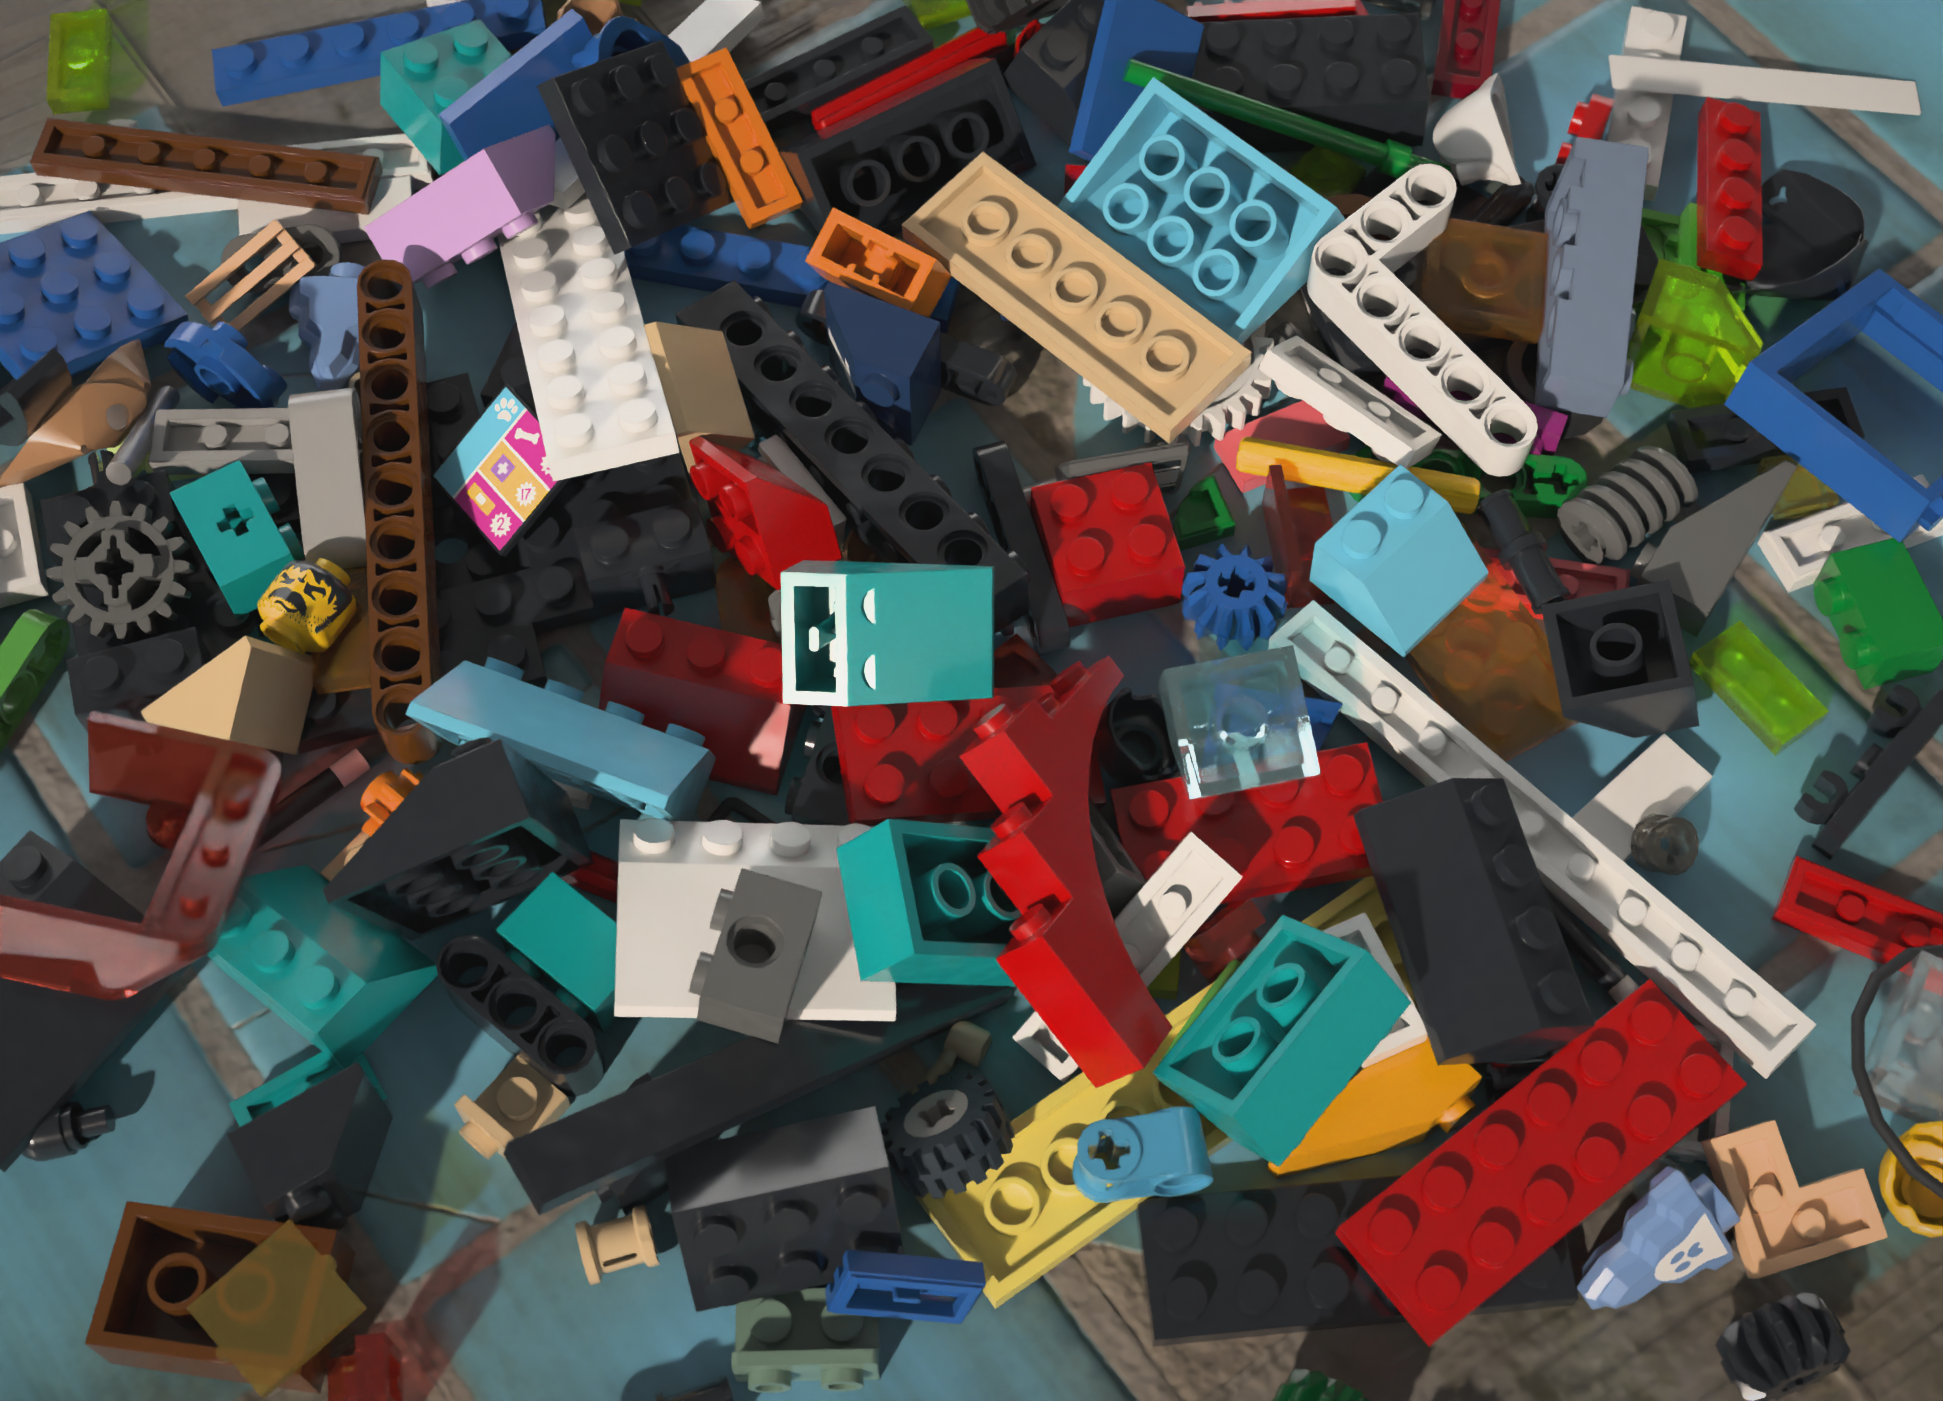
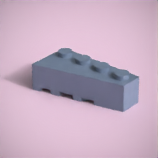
M1576 137L1545 208L1534 405L1551 410L1607 418L1618 395L1626 396L1630 389L1634 366L1633 360L1627 359V350L1635 325V309L1632 308L1637 274V256L1649 147Z

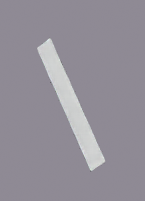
M1609 55L1612 87L1614 89L1921 115L1916 83L1913 81Z

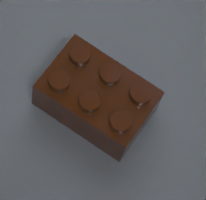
M127 1201L85 1345L109 1363L115 1365L320 1394L356 1253L337 1230Z

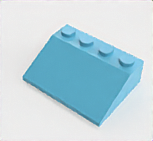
M1154 77L1057 206L1240 344L1244 343L1308 281L1314 246L1322 237L1346 220L1335 205Z
M491 657L487 658L484 667L464 660L413 699L407 709V716L450 743L460 746L478 738L488 737L492 741L502 739L551 780L666 821L693 820L716 761L714 754L709 749L702 747L706 737L699 733L670 723L666 733L643 726L642 722L645 715L634 709L608 701L605 711L581 703L585 693L576 688L548 679L544 689L521 681L525 671Z

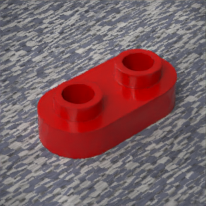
M1593 93L1589 104L1578 101L1567 134L1602 140L1615 99ZM1562 143L1555 164H1565L1573 144Z

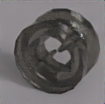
M1650 814L1643 817L1636 825L1632 833L1630 847L1637 865L1644 870L1660 872L1666 875H1680L1693 865L1698 854L1699 840L1696 829L1685 818ZM1662 838L1669 841L1667 851L1660 848Z

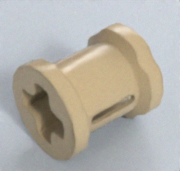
M644 1204L634 1207L631 1215L593 1226L586 1220L575 1223L578 1245L590 1285L601 1283L602 1276L606 1273L645 1263L649 1268L660 1265L652 1227Z

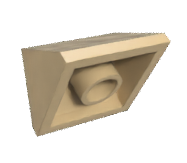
M655 321L645 324L644 328L691 482H693L690 467L695 465V460L689 440L701 436L740 451L753 441L755 436L723 332Z
M244 636L151 703L141 713L147 723L297 755L318 666L311 655H301L297 651Z

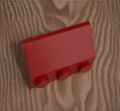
M625 608L605 660L598 709L605 711L608 701L644 714L643 726L666 733L670 723L699 733L706 737L702 747L709 749L716 757L709 780L777 796L807 704L783 703L782 644Z

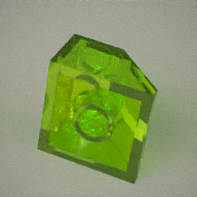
M1662 258L1659 259L1628 344L1627 359H1632L1634 366L1630 389L1688 408L1724 404L1749 362L1759 356L1764 342L1720 277L1699 271L1689 265L1677 264Z

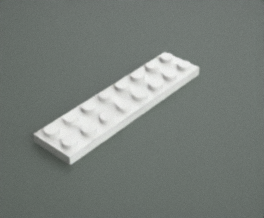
M586 192L567 210L548 204L536 211L534 214L539 223L507 240L504 233L498 235L502 260L553 482L679 453L675 430L645 332L643 318L624 251L614 255Z

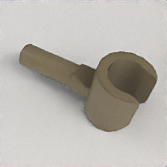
M970 1021L955 1023L945 1041L944 1051L917 1085L928 1080L930 1085L936 1083L939 1075L947 1074L953 1070L958 1059L978 1067L985 1058L992 1043L990 1031ZM917 1085L911 1090L910 1093L912 1095L919 1091Z

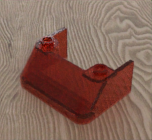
M91 711L87 719L89 793L150 805L146 814V832L148 837L159 847L174 852L141 924L0 894V978L100 999L119 1000L135 995L211 952L219 941L280 794L281 764L278 758L270 751L253 745Z

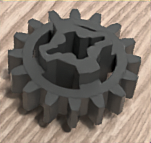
M112 501L109 516L104 517L92 506L86 508V518L89 524L81 528L67 521L64 528L72 537V540L68 545L52 543L50 550L63 558L62 566L46 570L47 577L64 583V587L52 595L54 602L61 606L75 604L67 619L80 627L92 618L90 634L102 639L107 636L112 626H114L117 638L124 642H131L134 626H139L150 636L158 634L154 619L161 614L172 621H176L179 616L170 605L174 597L190 599L192 595L189 590L179 584L180 577L196 573L195 566L178 559L179 555L185 553L190 548L188 541L182 537L167 539L175 525L165 516L156 520L151 525L152 510L143 504H139L136 507L132 516H129L126 506L120 501ZM135 532L149 537L157 546L161 556L142 554L139 551V540L135 538ZM102 538V543L88 557H85L89 548ZM122 559L134 566L133 572L123 574L122 584L109 576L110 571L121 568ZM160 585L153 597L141 606V599L154 586ZM83 587L103 591L104 604L108 606V612L98 609L88 599Z

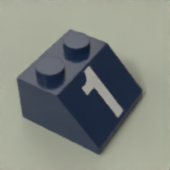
M828 282L824 289L829 357L842 388L856 402L859 400L864 401L873 411L878 424L892 438L897 436L906 444L912 446L942 392L940 322Z

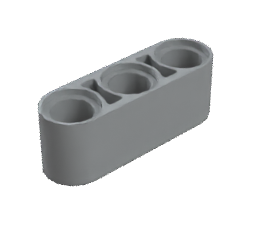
M345 388L290 395L288 399L289 424L305 559L315 564L319 558H324L333 562L344 571L367 568L362 417L357 390L355 388Z

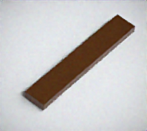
M47 118L30 161L36 175L365 215H369L383 171L380 159L376 156Z

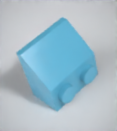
M1400 464L1315 543L1309 580L1404 658L1487 578L1489 571L1449 502Z

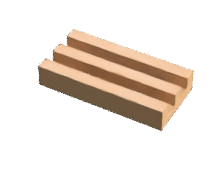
M273 220L185 297L192 305L199 309L202 313L201 315L209 324L215 326L217 322L221 321L241 332L289 291L294 284L298 283L301 277H305L316 268L317 264L279 221ZM275 238L282 243L279 249L213 305L206 299L209 294ZM292 255L297 260L298 265L230 323L222 317L226 310Z

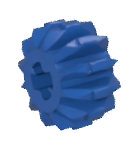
M1223 543L1216 549L1214 559L1199 554L1198 559L1194 561L1193 572L1187 573V576L1183 579L1181 593L1184 594L1185 598L1182 604L1184 620L1196 621L1194 632L1197 635V640L1211 634L1216 635V644L1220 651L1228 645L1229 640H1237L1245 651L1253 645L1254 636L1268 641L1275 632L1276 622H1280L1286 613L1287 601H1285V596H1283L1287 585L1285 574L1272 573L1274 563L1272 562L1271 555L1258 560L1252 559V551L1248 544L1240 550L1239 555H1232Z

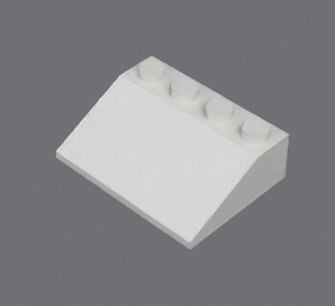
M659 818L644 820L620 819L614 1017L697 1018L700 995L689 992L693 972L701 951L714 954L721 933L710 929L712 915L720 890L723 888L734 891L741 868L823 892L817 918L786 1019L895 1021L896 982L860 980L836 848L875 826L864 824H848L846 826L805 825L796 822H782L779 824L734 823L728 820H715L712 822L666 821ZM746 944L735 950L736 954L748 963L758 964L771 958L767 950L756 944Z

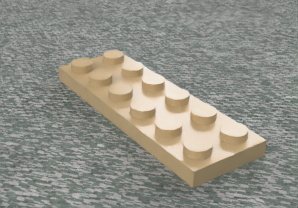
M984 152L978 155L902 224L903 239L916 249L936 258L956 280L1169 444L1250 366L1251 351Z

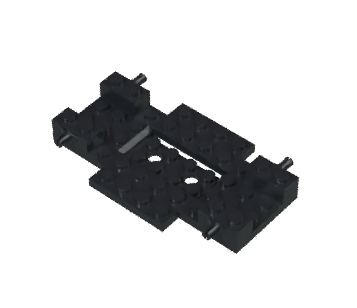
M468 373L427 382L431 475L480 416ZM402 448L395 449V450H393V451H391V452L398 451V450H400V449H402ZM100 450L102 462L96 451L88 456L93 480L91 487L40 501L48 551L56 565L62 566L63 558L50 550L52 543L68 545L72 540V537L64 528L66 522H72L83 528L89 524L86 518V508L92 506L104 517L109 516L112 501H120L126 506L129 516H132L139 504L152 510L151 525L163 516L170 520L175 527L167 539L182 537L188 541L190 548L185 553L179 555L178 559L195 566L196 573L180 577L179 583L192 593L191 598L179 599L174 597L170 605L176 610L179 617L176 621H172L161 614L154 620L157 625L158 634L154 636L146 634L139 626H134L131 642H124L117 638L114 626H112L107 636L102 639L90 634L92 618L80 627L72 623L78 657L66 659L75 716L98 749L138 739V748L142 751L151 752L154 751L152 741L158 750L162 749L167 744L164 732L175 729L147 723L141 713L143 709L244 636L276 644L261 631L260 625L263 619L259 615L258 608L236 619L170 495V492L176 490L166 469L133 477L127 484L117 485L112 483L106 476V468L115 454L108 450ZM679 453L571 477L506 557L498 554L455 504L433 509L435 549L442 541L451 538L461 539L468 545L465 556L459 561L443 563L435 559L441 678L464 660L484 667L487 658L491 657L522 669L525 672L521 681L544 689L548 678L536 635L622 613L625 608L637 609L647 606L648 613L660 615L658 607L660 602L666 617L675 610L672 599L718 587L709 541L696 498H692ZM295 473L248 474L252 482L263 477L280 508L279 512L270 515L277 528L289 523L295 534L300 533L301 524ZM431 478L432 499L445 496V492ZM406 500L397 501V502L393 503L392 505H397V504L403 503V502L406 501ZM135 532V538L139 540V551L142 554L161 556L157 546L149 537ZM102 538L89 548L85 557H88L102 543ZM298 540L303 549V542ZM410 553L399 554L393 559L404 558ZM122 559L121 568L110 571L109 577L122 584L123 574L133 572L134 566ZM367 568L345 571L351 579L347 587L356 600L357 610L355 615L330 648L321 653L308 651L305 653L313 657L318 667L298 747L300 754L379 733L372 715ZM160 585L154 586L141 599V606L153 597ZM83 587L88 599L98 609L108 612V606L104 604V592L100 589ZM75 604L69 605L70 611L75 606ZM413 607L402 608L395 612L394 615L407 613ZM417 662L405 663L398 667L395 672L409 670ZM410 719L400 724L398 728L416 724L418 722L414 719Z

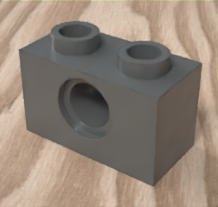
M741 868L734 891L721 888L710 923V929L721 933L714 954L700 952L689 987L690 993L700 995L697 1020L771 1042H779L817 918L822 891ZM746 944H756L767 950L771 958L758 964L748 963L742 960L735 950Z

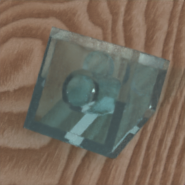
M1293 645L1163 670L1158 686L1171 748L1189 800L1321 775Z

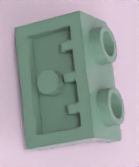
M807 1288L737 1303L735 1352H732L731 1368L736 1382H748V1389L750 1391L760 1393L788 1391L791 1389L792 1381H821L820 1387L829 1391H854L862 1389L864 1387V1380L880 1379L879 1317L827 1312L826 1288Z

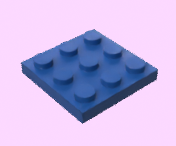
M91 211L0 243V363L16 380L52 348L63 356L71 378L98 368L111 353L136 339H140L142 349L166 341L181 323L188 321L187 312Z

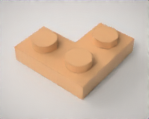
M1775 1120L1762 1122L1701 1141L1716 1187L1726 1197L1741 1220L1731 1230L1748 1279L1762 1278L1888 1238L1864 1169L1846 1171L1798 1186Z

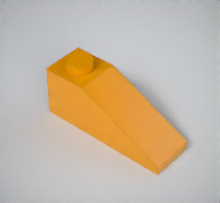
M1427 1037L1426 1041L1365 1067L1335 1097L1306 1133L1300 1145L1290 1153L1282 1165L1278 1167L1269 1162L1267 1170L1278 1179L1420 1143L1439 1126L1446 1134H1449L1476 1108L1477 1105L1470 1098L1482 1076L1470 1064L1437 1065L1429 1038Z

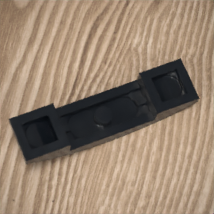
M54 348L40 357L17 380L13 378L0 389L1 445L18 446L23 444L35 432L47 415L72 392L73 385L69 369L63 356Z

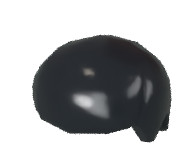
M1131 687L1122 689L1104 708L1093 740V748L1100 766L1111 778L1130 786L1173 778L1185 763L1188 737L1179 716L1165 704L1161 703L1160 695L1157 693L1132 695Z

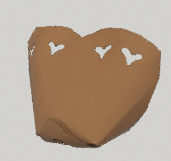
M140 339L131 341L111 353L84 384H79L47 415L0 477V488L23 483L99 449L115 448L124 442L137 420L144 414L147 405L146 396L151 389Z

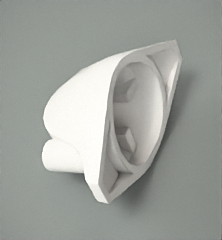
M1498 72L1489 77L1478 90L1449 109L1438 121L1433 132V143L1441 162L1451 166L1452 176L1459 179L1462 186L1478 180H1495L1510 186L1521 184L1514 159L1504 85Z

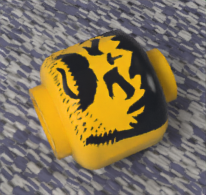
M319 558L315 564L305 560H291L281 569L258 600L259 615L263 619L260 625L261 631L276 645L297 651L301 655H304L307 651L314 653L326 651L332 646L357 610L355 597L347 587L351 582L350 577L339 566L324 558Z

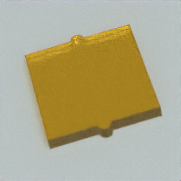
M290 1219L187 1307L188 1311L218 1345L216 1356L222 1362L227 1363L231 1361L263 1399L270 1395L367 1308L334 1271L337 1268L336 1260L328 1254L321 1256Z

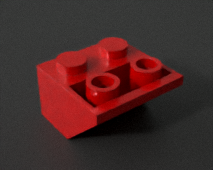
M701 436L689 440L695 460V465L690 467L691 477L700 495L707 500L712 516L706 521L709 535L718 550L722 553L728 551L736 557L747 573L759 575L776 590H780L781 572L803 560L837 561L842 558L827 504L767 462Z

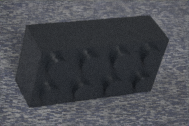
M1419 13L1199 22L1204 25L1192 79L1381 143L1391 139L1408 146L1423 145L1430 98ZM1194 105L1260 153L1328 150Z

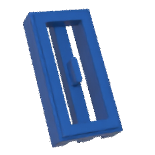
M847 1249L842 1257L843 1266L836 1268L834 1282H829L825 1289L827 1312L837 1314L961 1324L986 1285L983 1262Z

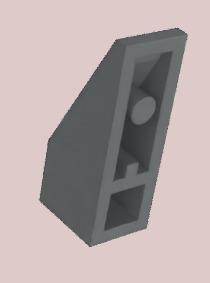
M1788 461L1780 463L1670 527L1659 547L1649 542L1646 544L1636 560L1630 575L1639 580L1637 586L1664 580L1670 581L1681 629L1696 637L1699 635L1783 495L1797 466Z

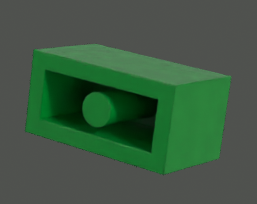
M1894 538L1830 554L1813 583L1814 599L1819 611L1824 616L1829 617L1840 639L1839 647L1843 661L1850 669L1855 670L1864 690L1934 672L1943 659V618L1903 541L1899 543Z

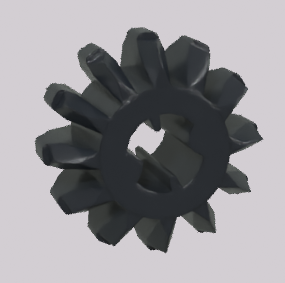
M1806 1292L1796 1296L1786 1295L1778 1301L1770 1304L1765 1303L1761 1308L1743 1314L1742 1319L1727 1325L1725 1331L1720 1335L1715 1344L1723 1360L1720 1364L1731 1384L1735 1383L1742 1397L1749 1399V1401L1780 1400L1788 1394L1800 1392L1813 1383L1821 1382L1822 1378L1826 1375L1838 1371L1840 1365L1846 1361L1851 1352L1843 1336L1845 1331L1835 1313H1831L1822 1298H1818L1815 1293Z

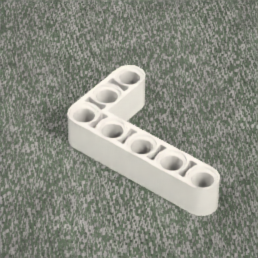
M1431 163L1421 164L1410 169L1318 241L1314 246L1307 281L1308 295L1480 469L1498 477L1509 476L1519 471L1527 460L1538 428L1535 414L1393 274V272L1441 236L1447 228L1457 187L1452 174L1439 165ZM1416 200H1427L1435 205H1421ZM1383 234L1392 240L1381 241L1371 235ZM1337 268L1345 271L1348 274L1343 276H1336L1328 273L1325 270ZM1381 309L1388 313L1389 316H1372L1366 310ZM1413 349L1423 350L1431 357L1427 359L1416 358L1409 354L1408 351ZM1463 391L1471 395L1474 400H1457L1449 392ZM1499 432L1509 434L1517 443H1501L1492 434Z

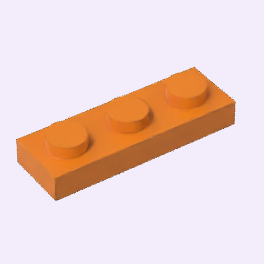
M727 47L678 67V77L694 112L701 122L702 131L717 165L725 176L726 185L748 229H754L799 209L803 200Z

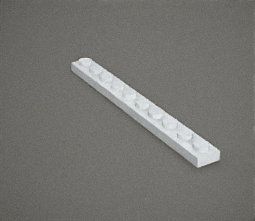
M1312 600L1269 638L1268 651L1326 701L1343 703L1340 713L1426 787L1450 778H1503L1539 876L1547 889L1564 906L1765 1079L1811 1034L1817 1025L1317 602Z

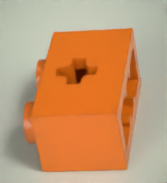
M832 208L805 260L823 278L837 285L928 318L933 313L951 278L950 273L936 258L835 208Z

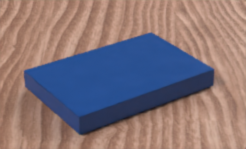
M1105 0L1069 152L1091 162L1145 89L1144 87L1123 81V73L1129 58L1192 78L1204 25L1157 0Z
M573 9L569 10L438 114L464 161L484 148L549 124L556 135L555 142L560 138L537 86L553 77L578 69L571 64L572 56L583 51L592 34L584 18Z

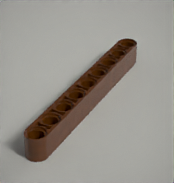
M382 259L366 266L359 274L357 281L372 715L389 754L403 764L417 765L427 762L434 757L443 744L442 737L420 723L406 730H396L400 724L412 719L406 715L410 702L441 679L423 312L409 269L403 263L396 260ZM402 448V449H400V450H398V451L391 452V451H393V450H395V449ZM406 500V501H404L403 503H400V504H397V505H392L393 503H395V502H397V501ZM410 553L404 558L393 559L399 554ZM413 607L407 613L394 615L395 612L402 608ZM417 662L409 670L395 672L398 667L405 663Z

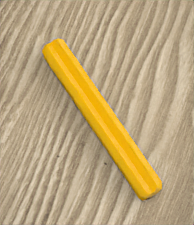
M1249 436L1243 437L1240 441L1236 458V469L1243 473L1362 495L1369 494L1398 467L1390 462ZM1412 466L1407 469L1448 501L1454 512L1474 513L1480 495V481L1476 478Z

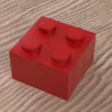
M1151 462L1031 487L1030 513L1058 590L1069 628L1180 604L1185 564Z

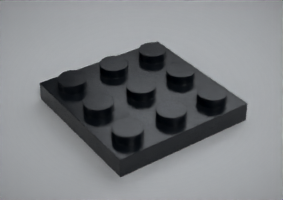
M662 40L553 77L537 86L614 255L734 202L726 185L725 176L717 165L702 131L701 122L690 104L678 77L677 68L669 57Z

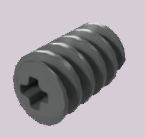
M1648 445L1635 450L1628 459L1620 461L1611 472L1601 475L1593 485L1586 486L1579 492L1576 498L1567 500L1558 509L1556 521L1560 534L1572 552L1584 563L1599 565L1603 557L1609 560H1620L1627 553V547H1637L1645 539V534L1656 533L1663 526V521H1672L1680 513V508L1692 506L1698 499V489L1690 472L1674 455L1662 448Z

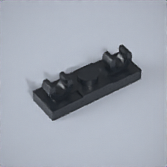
M1896 685L1885 702L1895 708L1901 717L1892 716L1878 706L1866 722L1875 734L1884 738L1894 739L1885 749L1876 743H1873L1850 771V774L1859 780L1854 788L1848 793L1847 785L1839 775L1832 771L1824 770L1813 784V787L1823 793L1828 798L1829 803H1821L1805 792L1795 805V812L1806 822L1826 825L1812 844V847L1829 860L1832 859L1943 725L1942 690L1939 689L1922 709L1919 699L1914 692L1904 686Z

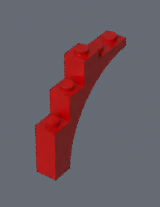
M1109 655L1088 668H1085L1081 661L1066 668L1050 682L1049 685L1054 691L1053 694L1051 692L1047 693L1038 700L1034 697L1012 711L1009 710L1006 704H1001L990 711L973 726L972 729L978 737L959 756L1003 813L990 827L996 835L977 857L1022 914L1009 928L1014 937L995 960L1095 1088L1145 1068L1173 1028L1149 993L1118 933L1104 894L1092 842L1088 788L1093 740L1101 714L1112 692L1125 676Z

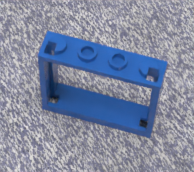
M1879 268L1750 361L1724 405L1901 543L1918 527L1922 526L1925 530L1930 531L1943 519V475L1929 487L1925 488L1791 384L1862 331L1943 393V315Z

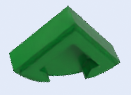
M1214 475L1193 485L1176 512L1173 531L1180 551L1234 535L1236 523Z

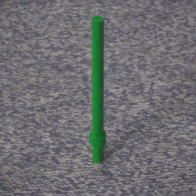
M1129 58L1123 73V81L1144 88L1154 77L1191 104L1376 166L1378 173L1399 179L1410 169L1418 165L1430 163L1442 166L1451 173V166L1412 153L1411 146L1391 139L1381 143L1133 58Z

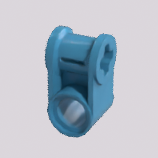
M1171 1107L1149 1114L1102 1119L1091 1123L1083 1130L1077 1143V1155L1072 1165V1178L1076 1188L1084 1197L1098 1203H1110L1155 1195L1179 1196L1206 1188L1214 1180L1199 1111L1193 1107ZM1106 1135L1105 1139H1100L1101 1136ZM1107 1153V1159L1111 1164H1118L1117 1168L1106 1170L1103 1160L1095 1158L1096 1154Z

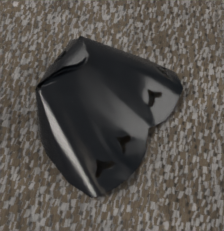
M1784 169L1777 172L1762 184V213L1773 223L1762 226L1763 266L1752 282L1722 273L1723 281L1730 292L1764 297L1835 301L1851 289L1869 244L1868 240L1864 239L1865 219L1863 210L1850 196L1839 188L1807 173ZM1785 187L1787 202L1770 204L1769 200L1779 196L1780 189ZM1740 282H1741V283H1744L1746 286H1748V287L1751 288V289H1745V287L1742 286V285L1740 284Z

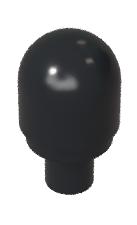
M75 1101L68 1102L62 1108L58 1107L40 1125L22 1155L33 1161H49L77 1154L79 1150L85 1149L88 1146L89 1137L115 1130V1116L111 1106L103 1105L84 1110L81 1104Z

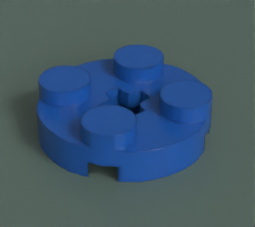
M183 322L165 341L164 347L174 348L167 356L171 367L189 387L211 404L221 396L228 402L236 405L233 409L275 408L280 396L287 389V383L283 377L272 368L260 364L245 349L248 346V342L237 329L225 322H217L212 329L196 322Z

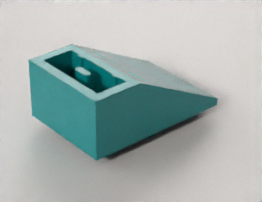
M803 560L781 572L783 703L860 706L994 697V566Z

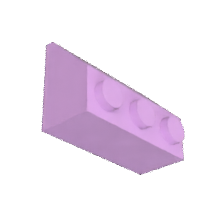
M549 124L482 149L366 225L364 229L381 258L403 263L409 269L413 283L416 284L423 281L428 290L455 276L458 272L453 263L461 258L469 265L495 251L498 247L493 238L504 233L508 240L538 224L539 221L534 213L554 201L556 135Z

